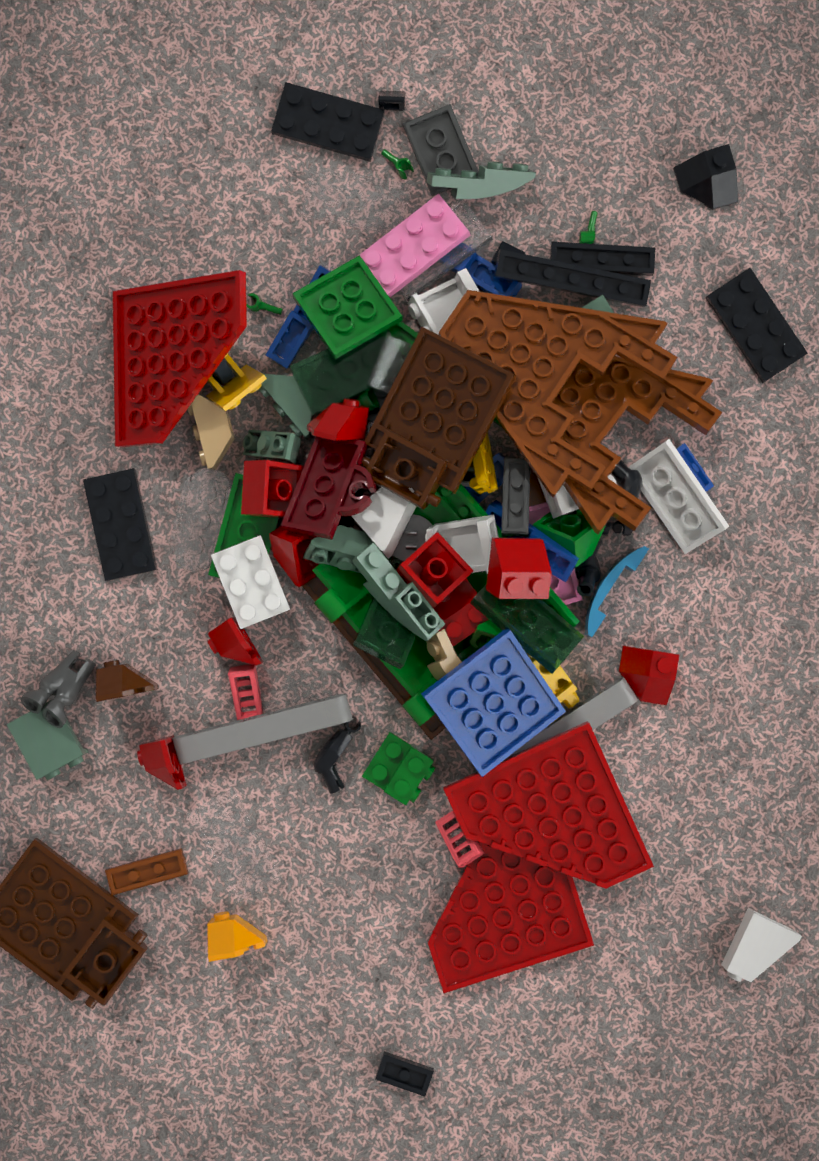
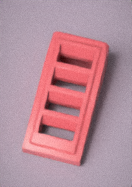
M247 664L231 667L228 677L237 720L263 714L256 665ZM250 676V678L237 680V677ZM247 685H251V686H252V689H246V690H240V691H239V688H238V687H240V686H247ZM240 697H254L252 700L240 701ZM255 706L256 710L242 712L241 708Z
M451 811L435 823L458 868H463L485 853L478 841L466 838L467 841L456 846L455 842L465 835L463 831L453 838L450 835L458 828H461L458 820L456 824L446 829L445 824L456 818L454 811ZM470 846L471 850L462 855L460 851Z

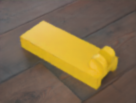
M488 432L473 459L476 477L472 478L469 482V486L479 494L498 490Z

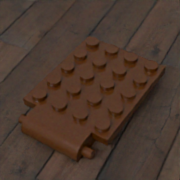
M421 327L365 439L367 446L376 451L372 459L364 456L361 466L366 468L376 484L423 510L429 504L437 507L441 501V498L435 495L439 485L456 494L517 375Z
M38 838L32 841L0 884V947L71 1001L76 1000L82 990L90 995L85 1001L89 1008L93 1009L98 1002L101 1005L108 1003L148 949L147 945L143 942L148 935L141 929L136 934L128 930L138 917V913L114 895H111L110 892Z

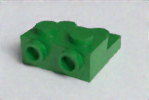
M389 732L362 777L384 790L385 793L402 804L407 805L409 801L415 802L421 792V789L418 788L423 778L428 781L436 767L432 765L434 762L433 758L392 732Z

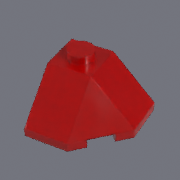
M344 399L343 403H332L307 424V430L313 436L334 441L365 439L369 407L360 406L359 401L354 399Z
M282 526L269 533L273 556L295 586L301 587L317 576L312 570L319 564L303 558L308 545L316 536L287 531Z
M236 617L229 618L207 633L210 637L207 642L214 654L219 652L222 657L256 666L264 662L245 629H240Z
M622 646L619 673L626 679L640 701L667 705L676 680L679 654Z
M174 735L139 745L140 750L137 751L138 761L141 766L144 765L146 772L177 790L187 786L182 765L178 762L172 740Z

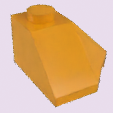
M228 911L214 914V918H211L207 924L209 962L243 955L245 951H248L249 946L253 945V948L257 950L265 947L267 943V935L239 915H230Z

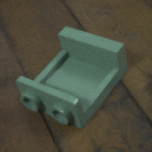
M43 708L40 713L37 714L30 711L8 723L7 726L36 780L45 777L48 781L61 774L59 770L61 767L68 764L72 768L83 762L82 756L89 752L87 748H82L68 720L62 728L54 727L44 718Z

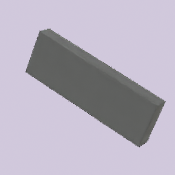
M504 458L502 536L528 537L530 466L524 458Z

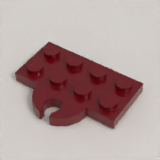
M315 437L281 523L284 530L332 540L341 516L359 514L370 506L372 500L369 496H355L356 491L360 488H367L371 493H376L373 477L361 466L368 447L365 441L356 439L334 441Z

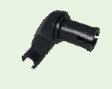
M620 460L612 474L620 481L618 484L620 487L638 498L642 487L641 474L638 470H631ZM616 521L612 526V530L615 533L622 532L623 536H629L633 532V530L620 521Z
M609 521L607 522L602 535L608 536L611 523ZM599 539L593 555L575 568L576 577L579 580L577 592L585 597L590 596L594 592V585L600 579L601 570L596 556L602 544L601 539Z
M360 721L354 728H349V722L344 723L345 729H338L315 759L314 770L322 775L330 794L338 792L345 787L335 766L353 739L350 735L351 732L355 733L360 730Z

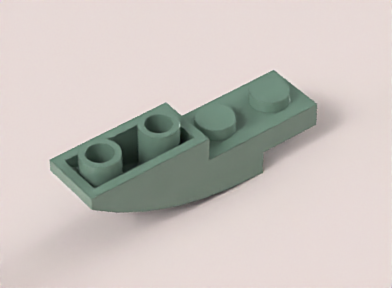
M488 161L487 166L479 165L478 176H476V171L461 170V174H451L450 169L436 168L435 172L427 173V183L434 187L451 188V196L455 199H479L500 195L521 187L533 180L536 172L528 169L526 164L513 163V167L510 168L503 167L501 162Z
M374 542L351 560L367 580L363 585L395 619L414 634L428 641L445 625L413 582L409 584L404 582Z

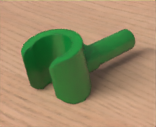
M386 149L381 152V155L395 165L401 179H407L405 170L414 172L408 158H396Z
M591 212L588 231H580L579 243H594V227L598 212Z
M254 293L248 294L250 298L257 299L256 304L253 306L246 304L249 310L253 312L267 310L279 315L282 314L283 309L262 302Z

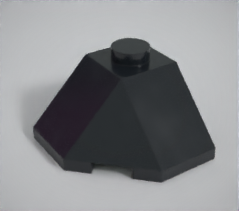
M729 144L703 151L673 168L680 192L689 198L692 197L704 203V206L714 210L738 202L737 168Z

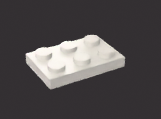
M261 535L211 555L240 629L291 610Z

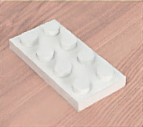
M670 439L628 467L631 470H638L641 474L642 493L684 554H687L729 527Z

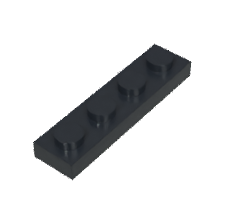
M552 241L550 260L618 274L653 276L656 248Z

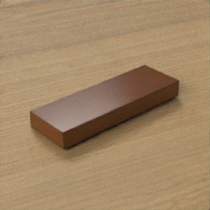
M182 848L105 870L111 895L177 878L189 873Z

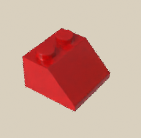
M270 460L244 461L241 514L284 518L304 466Z
M438 532L396 569L406 584L413 582L433 609L474 571Z
M492 538L486 591L499 599H549L552 571L543 539Z
M467 579L434 608L445 623L440 630L445 629L452 646H455L474 633L479 624L494 618Z

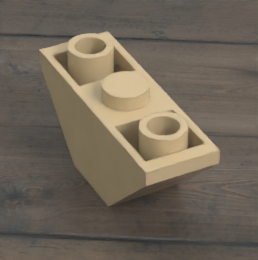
M198 394L189 406L188 412L190 416L194 415L196 425L193 426V432L196 441L201 440L203 450L199 451L202 465H207L210 471H214L218 468L235 437L228 412H225L213 402Z

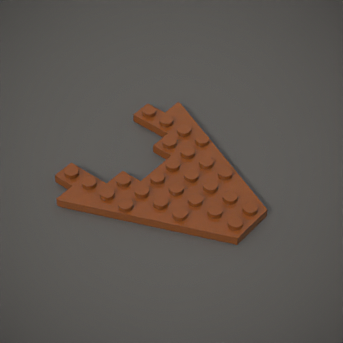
M472 290L466 291L439 331V335L517 375L495 417L553 498L567 477L591 492L606 468L603 464L561 439L573 421L574 416L554 404L553 401L579 362L602 376L614 357L618 355L663 382L678 358L655 344L668 324L665 321Z
M618 356L614 357L601 376L579 362L553 403L574 416L573 421L561 439L606 466L591 492L568 477L563 484L596 534L601 532L612 516L635 531L651 509L650 506L608 478L619 464L621 457L603 446L601 442L626 410L648 425L661 407H664L704 435H707L722 414L720 410L702 399V396L711 386L712 379L670 369L663 382Z

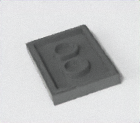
M451 104L403 123V128L426 183L427 173L435 172L436 168L450 169L451 174H461V170L476 171V176H478L479 171ZM427 183L432 196L451 189L447 187H434Z

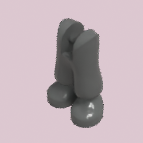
M75 650L40 681L38 690L26 692L20 699L25 708L38 714L44 708L48 698L54 695V699L44 708L43 716L48 723L57 728H62L67 721L64 707L71 706L74 703L82 686L96 666L93 661L88 659L77 673L71 670L81 653Z

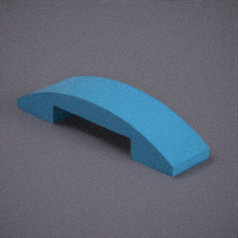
M643 546L630 552L615 563L604 575L595 589L587 609L585 635L593 637L606 617L598 608L623 569L626 568L631 572L635 571L649 548Z

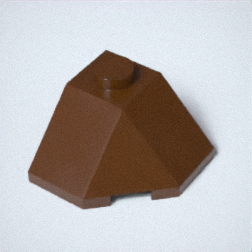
M119 660L103 663L104 668L96 669V702L159 689L156 682L129 664L120 665Z

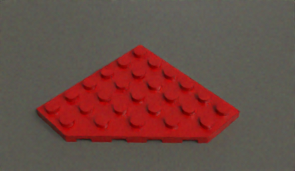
M236 270L113 291L115 447L163 444L247 327L246 272Z
M588 721L506 758L483 777L476 772L443 787L465 838L479 841L490 845L492 848L509 854L512 853L533 863L553 868L561 873L580 880H586L605 889L654 867Z
M479 841L478 843L485 854L466 865L427 940L443 993L594 946L572 876L561 873L553 868L533 863L512 853L509 854L492 848L490 845Z

